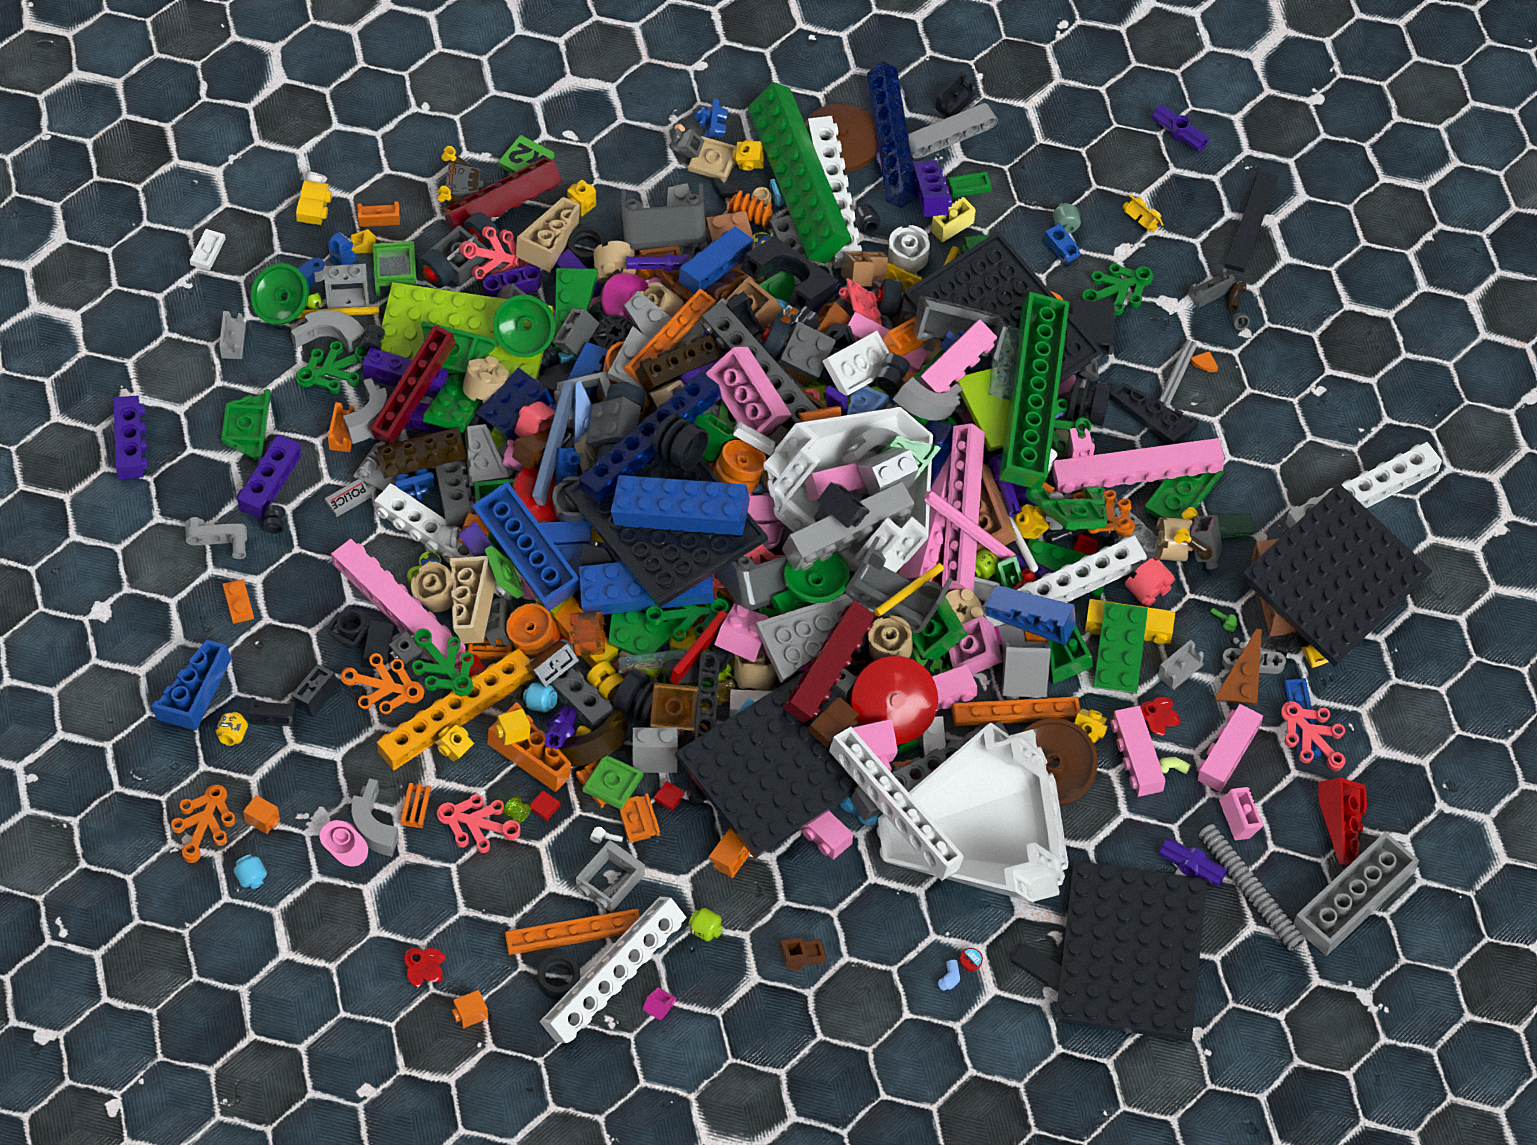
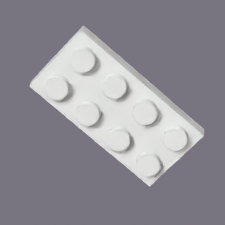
M878 331L824 359L823 363L838 391L847 396L874 381L879 368H881V363L889 351Z

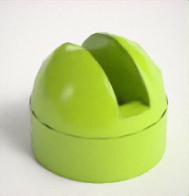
M319 293L309 296L306 305L309 309H316V307L319 308L321 306L322 300Z

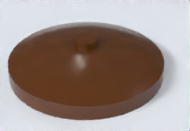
M831 104L817 109L805 120L804 123L807 128L809 118L832 116L833 123H837L838 127L836 139L841 142L842 151L839 153L840 158H844L845 162L843 173L864 168L875 159L880 150L881 131L879 125L867 111L849 104Z
M1044 719L1031 724L1022 732L1034 730L1036 745L1042 748L1047 760L1046 770L1048 774H1053L1056 781L1059 806L1075 802L1090 789L1097 775L1098 756L1092 739L1081 727L1064 719Z

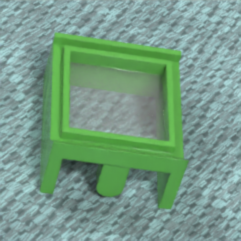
M414 241L373 244L376 296H380V286H392V282L417 286Z

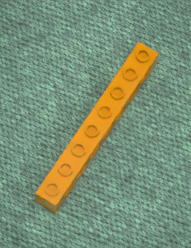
M520 649L507 653L502 660L496 664L489 665L484 672L470 678L473 681V690L469 695L458 696L451 691L443 699H437L428 709L419 711L408 722L401 723L390 734L383 735L377 742L378 753L393 771L435 744L440 738L438 733L446 726L450 728L455 724L458 727L464 725L518 689L522 684L533 679L535 675L530 673L525 667L531 661ZM494 683V685L488 686L487 684ZM454 706L460 707L458 709H452V707ZM435 718H441L440 721H434ZM417 730H424L421 733L416 732ZM399 742H406L403 745L397 744Z

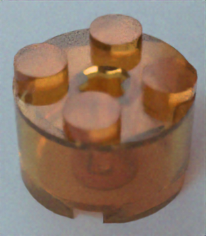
M602 611L570 613V625L573 626V631L569 632L570 645L573 644L575 655L590 656L604 654L606 635L603 631L605 623Z

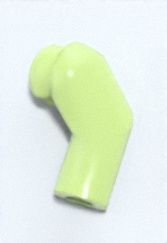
M1167 757L1159 760L1163 773H1167L1169 768H1174L1187 774L1191 764L1177 757Z

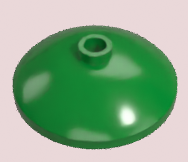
M285 263L273 264L265 268L257 276L251 289V303L255 313L260 319L273 325H284L294 321L305 309L309 298V286L304 274L296 267ZM288 294V298L284 300V296Z
M525 294L513 296L504 301L495 313L493 320L495 338L505 351L514 356L533 357L540 354L551 344L555 335V318L551 309L544 301L535 296ZM524 321L530 322L529 328L524 325Z
M835 552L831 553L832 556L827 560L821 562L819 559L813 562L810 568L803 571L801 568L794 571L789 561H787L784 570V580L790 592L799 599L810 603H826L835 600L845 592L850 578L848 565Z

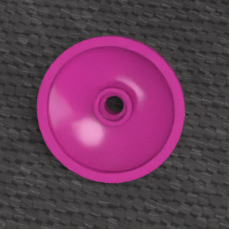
M619 273L612 276L604 284L601 291V305L606 317L618 315L632 321L624 306L638 291L641 292L643 290L645 292L649 288V284L641 277L632 273Z

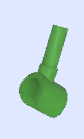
M1212 608L1211 613L1225 621L1223 627L1233 632L1237 626L1236 616L1232 614L1227 616Z

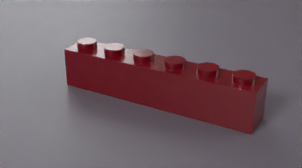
M544 157L442 209V212L452 232L459 225L464 228V222L477 212H481L489 218L500 217L505 214L506 210L517 208L528 199L537 198L539 193L545 190H553L557 187V184L562 182L555 161Z
M437 325L433 326L370 428L375 439L385 444L396 442L455 346L456 341L453 333Z
M855 600L845 607L782 708L803 723L809 719L813 720L816 718L821 710L818 708L821 702L824 703L831 694L829 689L832 684L836 685L840 680L842 668H846L852 661V652L857 651L862 645V636L866 635L874 624L871 622L875 615Z

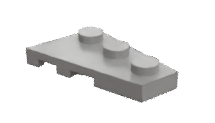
M486 424L468 426L464 433L469 487L474 486V482L508 479L509 475Z

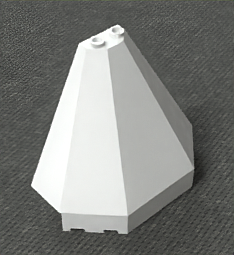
M901 407L796 423L776 447L775 452L764 463V469L767 470L769 476L767 482L770 496L773 497L775 503L773 508L775 517L794 533L816 523L814 515L819 510L818 506L821 504H818L817 500L809 502L804 481L809 474L846 465L842 457L848 453L846 449L853 445L850 442V439L873 428H885L898 433L902 437L932 444L933 434ZM868 451L859 460L852 463L868 460L878 454ZM932 460L916 478L912 487L907 490L915 504L910 510L911 513L906 516L905 522L896 525L887 518L875 533L869 535V539L860 544L856 541L850 544L851 547L841 553L839 551L835 552L844 559L848 565L849 572L856 571L876 536L880 539L874 550L880 551L885 557L884 567L895 573L904 563L910 560L928 539L930 505L924 501V496L931 488ZM854 490V491H850V493H851L853 496H857V495H862V494H868V491L863 492V493H859V494H855V490Z
M990 722L908 792L964 856L959 870L945 879L1029 902L1059 895L1058 886L1063 883L1065 875L1062 871L1068 868V858L1058 793L1053 774H1048L1046 770L1047 760L1042 748L1036 745V735L1033 729L1008 736L1007 733ZM882 814L878 818L877 834L881 839L880 855L883 861L937 876L888 818Z

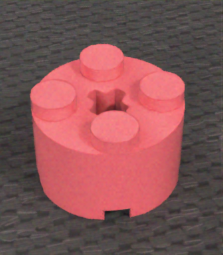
M536 402L530 406L522 407L514 433L521 438L550 429L555 411L543 402Z
M1155 557V559L1151 558L1135 571L1137 573L1135 578L1132 579L1130 576L1125 586L1142 605L1150 607L1156 601V596L1159 594L1164 596L1171 590L1172 587L1170 585L1175 581V578L1167 567Z

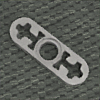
M1229 648L1225 650L1222 657L1223 666L1228 670H1232L1244 649ZM1261 650L1259 673H1281L1286 663L1284 655L1279 652ZM1233 656L1235 662H1231L1229 657ZM1273 660H1277L1278 666L1274 665Z

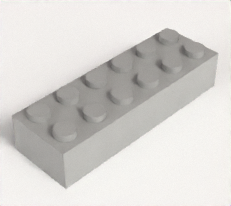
M903 482L860 501L870 512L857 527L851 525L849 528H846L831 515L789 535L782 550L793 570L796 571L800 568L802 571L813 565V562L819 559L821 562L827 560L832 556L831 553L839 551L841 553L851 547L850 544L856 541L858 544L869 539V535L875 533L887 518L896 525L905 522L906 516L911 513L910 510L915 503Z
M1385 831L1296 915L1293 925L1296 926V930L1300 931V934L1327 956L1415 873L1419 860Z

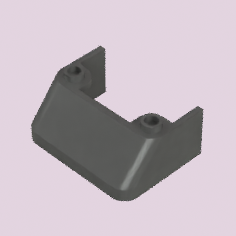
M703 183L699 184V195H688L683 200V205L642 208L641 202L635 199L627 200L626 189L622 190L624 242L630 244V248L634 250L703 244L706 241V209Z
M920 296L913 333L916 339L924 341L934 337L945 339L944 335L947 331L960 338L961 336L957 334L960 329L966 332L975 322L981 320L997 336V339L993 342L995 346L988 353L983 351L980 355L989 356L991 354L994 359H998L1007 327L997 314L928 296Z
M786 525L784 526L779 543V548L782 552V547L789 535L794 533ZM742 556L715 573L738 605L749 611L771 605L770 600L772 596L789 590L784 580V570L788 561L786 556L755 565L750 558Z
M877 536L868 548L845 589L849 597L872 610H875L912 583L884 567L885 557L880 551L874 550L880 539ZM948 578L943 587H940L935 582L924 583L922 587L911 593L882 616L886 618L898 616L908 622L911 632H922L940 606L953 579Z

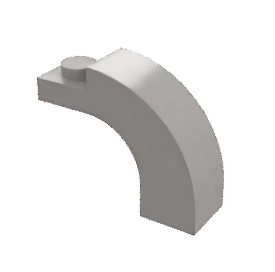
M333 310L309 313L305 315V324L298 325L291 330L292 343L296 348L315 338L330 336L340 340L350 353L361 345L362 339L365 338L364 328L356 319L345 313Z
M912 377L902 386L893 400L902 408L920 418L935 421L948 418L960 403L959 399L961 397L958 394L963 388L956 383L945 393H935L926 389Z
M372 378L363 380L369 399L367 405L356 412L343 416L352 444L373 436L370 428L388 401L386 389H380L379 385H374Z
M873 428L850 439L853 445L846 449L848 453L842 457V460L848 465L859 460L868 451L880 454L895 435H901L885 428Z
M369 779L367 786L362 787L360 797L353 796L351 805L353 825L366 841L368 848L377 853L392 857L399 839L398 827L380 823L371 814L379 787L377 780Z

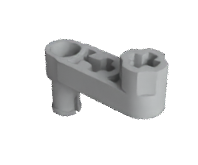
M192 517L185 521L186 542L189 545L232 543L233 558L243 559L246 557L247 527L245 525H205V521L198 517Z

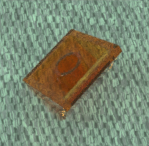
M654 683L650 727L678 728V731H694L698 687Z

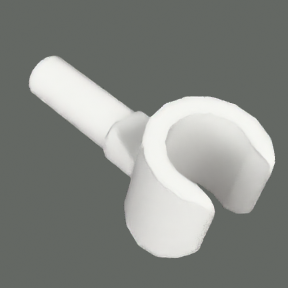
M602 827L594 828L590 837L591 841L598 844L601 843L603 838L622 842L623 839L621 836L607 833Z

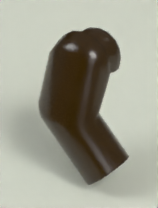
M1238 280L1233 284L1228 301V308L1230 310L1238 309L1239 292L1244 293L1247 290V283L1245 281L1239 282Z

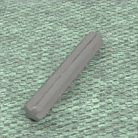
M1186 341L1159 400L1164 402L1165 407L1169 406L1196 349L1197 344L1194 341Z

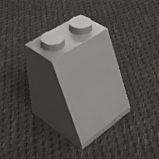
M893 447L857 464L869 496H873L900 482H903L906 489L912 487L919 470L911 450Z
M1004 641L1002 695L1007 696L1006 699L1019 700L1020 696L1028 697V699L1047 697L1051 650L1047 642Z
M633 728V768L643 773H677V758L674 755L677 751L678 728Z

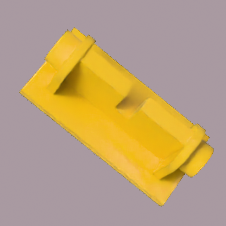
M1131 194L1129 195L1132 201L1130 203L1126 202L1123 205L1126 214L1134 220L1141 215L1142 217L1138 223L1148 231L1154 232L1158 228V223L1162 226L1164 225L1160 219L1161 214L1154 208L1148 209L1146 202L1140 197L1134 198Z
M887 263L886 278L892 280L898 278L902 282V290L904 291L923 280V277L908 273L896 267L894 263Z

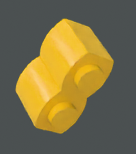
M304 180L296 211L298 222L321 225L323 219L327 218L328 207L326 205L332 199V191L329 190V184Z

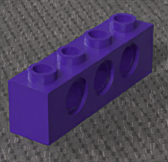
M937 160L913 162V182L924 217L948 215V207H952V198L949 195L948 185L946 186L942 167H939Z
M370 347L362 363L364 378H372L374 381L396 387L412 360ZM439 370L424 396L436 398L449 379L448 370Z
M139 395L113 397L115 457L118 480L143 478L144 469H147V457L143 456V451H147L146 439H142V434L146 433L145 421H141V416H145L144 403H140Z
M279 434L274 441L272 440L269 443L265 456L259 459L256 470L248 476L246 486L237 494L236 500L238 501L240 511L262 520L265 507L272 504L302 456L301 443Z

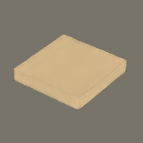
M701 136L705 141L699 157L691 158L688 171L727 181L734 164L733 151L737 150V146Z

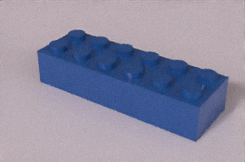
M619 475L611 514L615 526L623 525V527L634 528L642 527L743 535L750 496L747 484Z
M508 481L472 505L480 521L548 611L580 590V578Z
M622 562L579 567L581 605L585 617L647 610L651 606H657ZM713 575L660 608L715 603Z

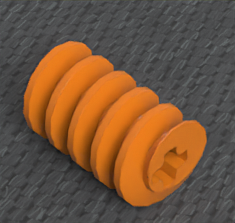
M742 190L731 198L727 208L728 213L732 211L733 213L746 211L749 222L755 220L756 225L762 224L763 228L768 226L772 217L771 202L765 207L763 199L758 204L756 196L752 200H749V193L742 197Z

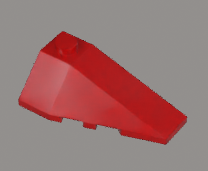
M1339 777L1318 782V798L1339 865L1348 867L1359 855L1360 842L1358 835L1359 832H1363L1364 825L1361 823L1362 814H1366L1367 809L1366 785Z

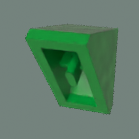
M1014 555L996 562L993 579L996 583H1000V586L1013 589L1023 580L1017 556Z

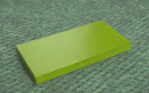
M993 368L965 375L958 382L954 381L955 384L957 383L963 388L960 394L976 426L985 432L984 442L989 451L1000 449L1004 446L1009 399L1005 391L997 395L990 390L991 385L996 383L992 374ZM997 384L993 389L999 391L1003 387Z

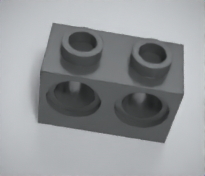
M791 215L770 220L768 235L770 237L776 236L806 257V252Z

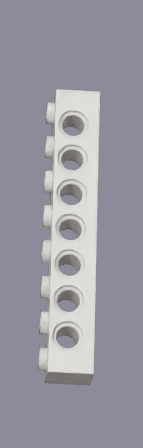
M832 116L809 118L807 131L831 189L838 191L837 193L833 192L839 208L842 209L840 210L852 238L848 242L849 245H845L832 257L834 268H841L843 251H862L861 245H857L859 233L858 228H854L853 225L855 212L850 210L852 198L851 193H847L846 189L848 187V177L843 174V170H845L844 158H840L839 154L842 151L841 142L836 139L838 127L837 123H833Z
M1426 442L1422 445H1415L1410 451L1404 454L1400 453L1392 460L1382 462L1375 469L1369 472L1364 471L1357 478L1346 480L1341 485L1364 507L1368 508L1439 471L1442 460L1430 444ZM1333 488L1328 489L1317 498L1309 499L1306 504L1300 507H1293L1288 512L1287 526L1289 528L1293 527Z
M390 483L374 500L376 513L379 517L388 519L397 529H403L409 533L412 539L421 541L430 551L437 552L448 563H450V558L474 557L465 543L458 541L457 548H452L450 545L439 546L441 525H446L445 519ZM515 568V571H516V573H517L519 582H520V584H521V586H522V585H523L522 576L519 574V572H518V571L516 570V568ZM496 582L494 593L499 597L510 600L513 595L497 585Z
M1135 535L1130 538L1126 537L1111 547L1106 546L1098 553L1084 556L1080 561L1072 565L1067 564L1054 573H1047L1041 579L1035 582H1028L1017 590L1067 603L1136 571L1147 561V555ZM1118 556L1125 557L1124 559H1117ZM1099 565H1105L1106 567H1105V568H1098L1097 566H1099ZM1079 574H1086L1087 576H1085V577H1079L1078 575H1079ZM1062 582L1067 583L1066 586H1059L1058 584ZM1043 591L1048 592L1046 595H1040L1039 593ZM987 602L983 604V617L992 622L994 627L997 626L998 628V626L1007 625L1004 622L986 616L985 605Z
M852 727L834 736L829 752L941 881L958 871L964 858L963 854Z
M660 896L541 1019L540 1023L555 1042L568 1043L576 1037L577 1032L583 1026L590 1023L592 1016L606 1006L607 1000L622 989L625 981L632 978L637 973V969L651 959L652 953L666 943L667 937L681 927V923L687 917L671 897ZM644 936H646L645 944L643 942ZM616 966V973L614 975L613 970ZM601 982V989H600V991H599L598 986H599V983ZM586 998V1005L583 1006V1001ZM569 1014H571L570 1022H568Z

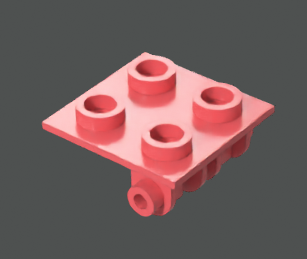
M847 278V286L839 290L840 298L849 302L853 306L854 311L882 326L876 295L872 291L864 289L859 283H855Z

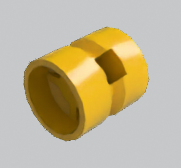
M608 661L598 663L587 675V681L593 684L598 689V693L610 702L615 699L616 693L624 680L619 673H616V669Z

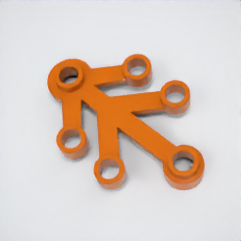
M1113 490L1105 491L1103 496H1105L1107 521L1109 523H1107L1106 528L1088 529V532L1116 531L1117 535L1121 537L1130 536L1135 529L1134 521L1129 519L1131 501L1126 498L1118 501L1119 511H1121L1120 518L1114 515V503L1117 501L1116 492ZM1078 492L1074 494L1072 499H1086L1083 492Z
M377 653L371 655L370 664L377 669L382 680L358 674L354 668H346L341 673V680L347 686L359 683L379 688V690L369 696L364 695L359 698L358 704L364 710L369 709L373 703L392 692L401 695L390 702L383 701L380 704L379 709L384 715H389L393 709L405 702L418 703L424 697L422 685L411 681L404 669V663L400 659H394L391 662V668L394 672L398 673L404 685L394 683L383 664L382 656ZM379 657L380 663L374 664L372 662L373 658ZM396 662H400L402 664L401 668L398 670L394 669L393 667ZM349 672L353 673L354 675L351 680H347L345 678L346 674ZM410 689H416L417 694L411 696L409 694ZM363 699L369 700V704L367 706L361 705V701ZM385 704L390 705V710L387 712L382 710Z
M221 785L208 787L205 795L192 801L189 799L182 800L180 802V810L183 814H190L193 812V809L206 805L202 812L185 819L175 818L171 822L172 830L175 833H182L186 828L198 824L190 843L186 844L182 849L183 859L188 863H195L200 859L199 845L207 826H209L216 845L222 846L226 844L227 835L220 829L213 815L216 807L222 815L221 819L224 826L231 827L235 824V815L229 812L225 804L227 791ZM214 793H220L218 796L212 795ZM190 805V808L184 809L183 806ZM231 817L232 820H231V821H225V818ZM178 823L182 824L179 828L174 827ZM218 836L224 837L222 840L216 839ZM190 849H194V850H195L193 853H188V852H187V851L190 850Z

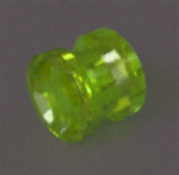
M515 796L506 804L503 813L511 816L514 821L520 824L531 812V807L528 804H523L522 799Z

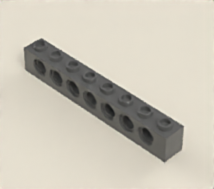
M720 302L702 315L704 331L708 335L712 334L717 346L721 350L725 349L728 353L733 347H748L763 371L767 372L766 376L772 385L780 387L776 391L783 402L793 401L791 404H785L792 414L785 423L789 422L793 427L796 423L803 422L797 418L799 416L798 413L818 410L723 302ZM723 327L728 328L727 330H724V331L720 330V328H723ZM734 342L741 343L739 345H733Z
M1001 722L994 724L1008 734ZM972 731L966 734L962 740L958 742L953 740L941 750L936 748L929 752L926 757L922 759L917 757L905 767L898 766L894 768L891 773L909 792L933 772L928 767L934 770L938 768L977 733ZM858 785L854 789L855 792L850 800L863 820L866 821L881 814V810Z

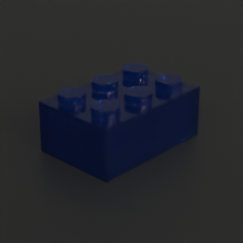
M518 367L505 383L482 405L476 414L481 422L486 424L488 429L504 441H516L519 437L514 431L520 417L519 412L521 408L536 402H543L550 406L554 399L546 387Z

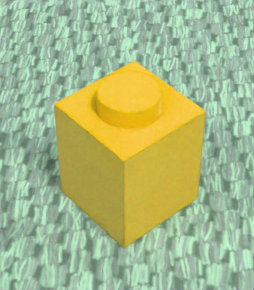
M519 709L499 715L497 725H495V732L497 737L502 739L504 745H509L529 739L531 725L524 710Z

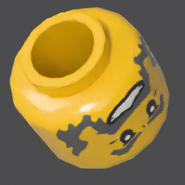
M237 712L222 715L216 728V735L219 741L228 746L240 743L248 728L247 721Z

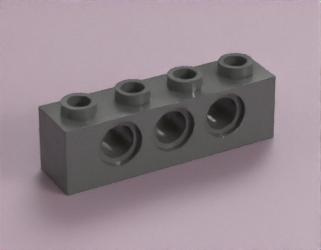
M464 460L434 466L446 526L462 525L468 512L475 514L472 507L474 503L469 501L472 500L470 487L466 488L469 486L468 476L463 474L466 473Z
M570 667L561 674L565 677H558L549 685L554 688L557 698L566 707H573L577 712L576 717L592 732L605 723L612 713L613 706L608 699H603L598 694V690L593 684H588L584 680L579 670H574ZM574 689L580 690L578 692H572V690ZM586 704H593V706L588 707Z

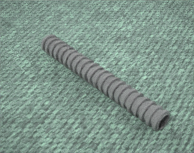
M1212 824L1202 829L1198 837L1203 839V843L1207 845L1211 853L1216 855L1215 858L1220 860L1219 863L1222 866L1224 865L1229 876H1232L1233 881H1237V886H1241V891L1245 892V896L1249 897V901L1254 902L1253 906L1258 908L1257 911L1262 913L1261 916L1266 918V922L1270 924V927L1275 929L1274 932L1279 934L1278 937L1280 940H1283L1284 945H1288V950L1298 948L1304 942V936L1300 935L1299 930H1295L1296 926L1291 925L1292 921L1287 919L1288 916L1283 914V910L1278 909L1279 905L1274 903L1275 900L1270 898L1271 895L1266 893V889L1262 887V884L1257 882L1258 879L1253 877L1254 874L1249 872V868L1241 861L1240 856H1236V851H1232V846L1228 845V841L1224 840V836L1220 835V831L1215 830L1216 826Z

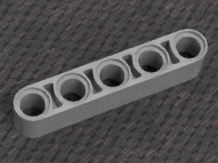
M983 103L910 133L904 138L903 144L914 159H919L993 128L997 124L998 118L989 105Z

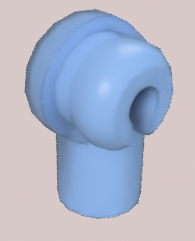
M957 960L946 962L948 973L938 981V986L943 991L954 988L960 981Z

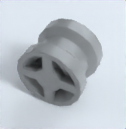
M441 525L439 546L450 545L452 548H457L459 527L447 528L446 525Z

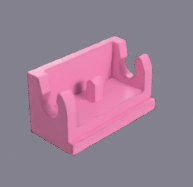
M1076 428L1070 429L1067 441L1069 459L1093 455L1095 445L1092 443L1090 432L1087 429L1084 431L1086 436L1084 439L1078 437Z

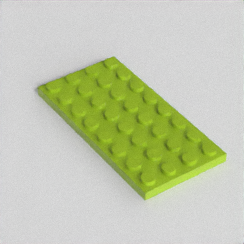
M392 282L381 327L385 330L384 339L381 340V351L413 360L424 342L423 329L421 327L422 321L496 339L493 331L494 316L499 306L507 299ZM548 305V307L551 309L553 313V306ZM524 321V325L529 328L530 322ZM498 343V346L488 356L497 358L498 363L502 364L509 371L507 382L519 383L525 381V379H538L544 351L533 357H517L505 351Z

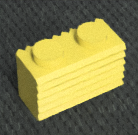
M961 197V199L952 203V207H948V215L933 216L931 232L941 242L946 241L974 223L975 208L964 197Z

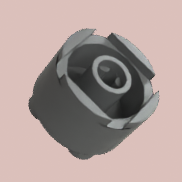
M567 477L556 485L553 490V510L559 522L576 523L587 521L564 491L565 488L582 479L581 477Z

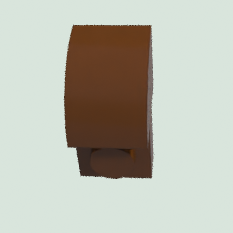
M802 938L782 940L779 944L785 966L789 970L800 971L804 966L825 963L827 960L821 939L803 941Z

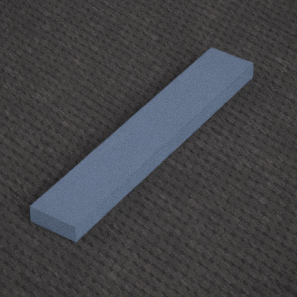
M569 381L563 382L532 494L536 504L540 506H545L556 466V448H561L574 401V386Z

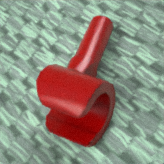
M1029 568L1021 572L1023 580L1013 589L1017 590L1028 582H1035L1034 572L1030 571Z

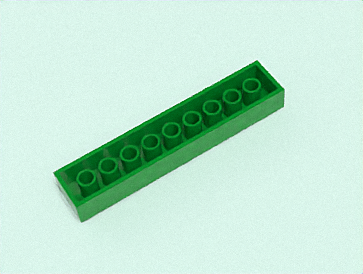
M772 82L748 106V110L808 259L826 264L852 238L791 89Z
M1029 292L1022 304L999 480L1040 490L1047 479L1069 302Z

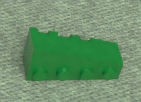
M556 268L555 336L572 308L583 309L588 312L598 281V269ZM555 345V349L558 353L563 352L557 345Z

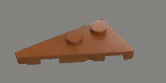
M679 246L640 250L639 256L665 257L667 254L681 256ZM651 269L683 300L684 304L693 296L692 291L679 283V270L667 272L665 269Z
M1262 629L1255 630L1215 697L1216 702L1257 705Z

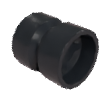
M886 354L881 363V368H879L874 378V383L886 392H898L903 383L902 378L906 376L910 368V363L898 354Z

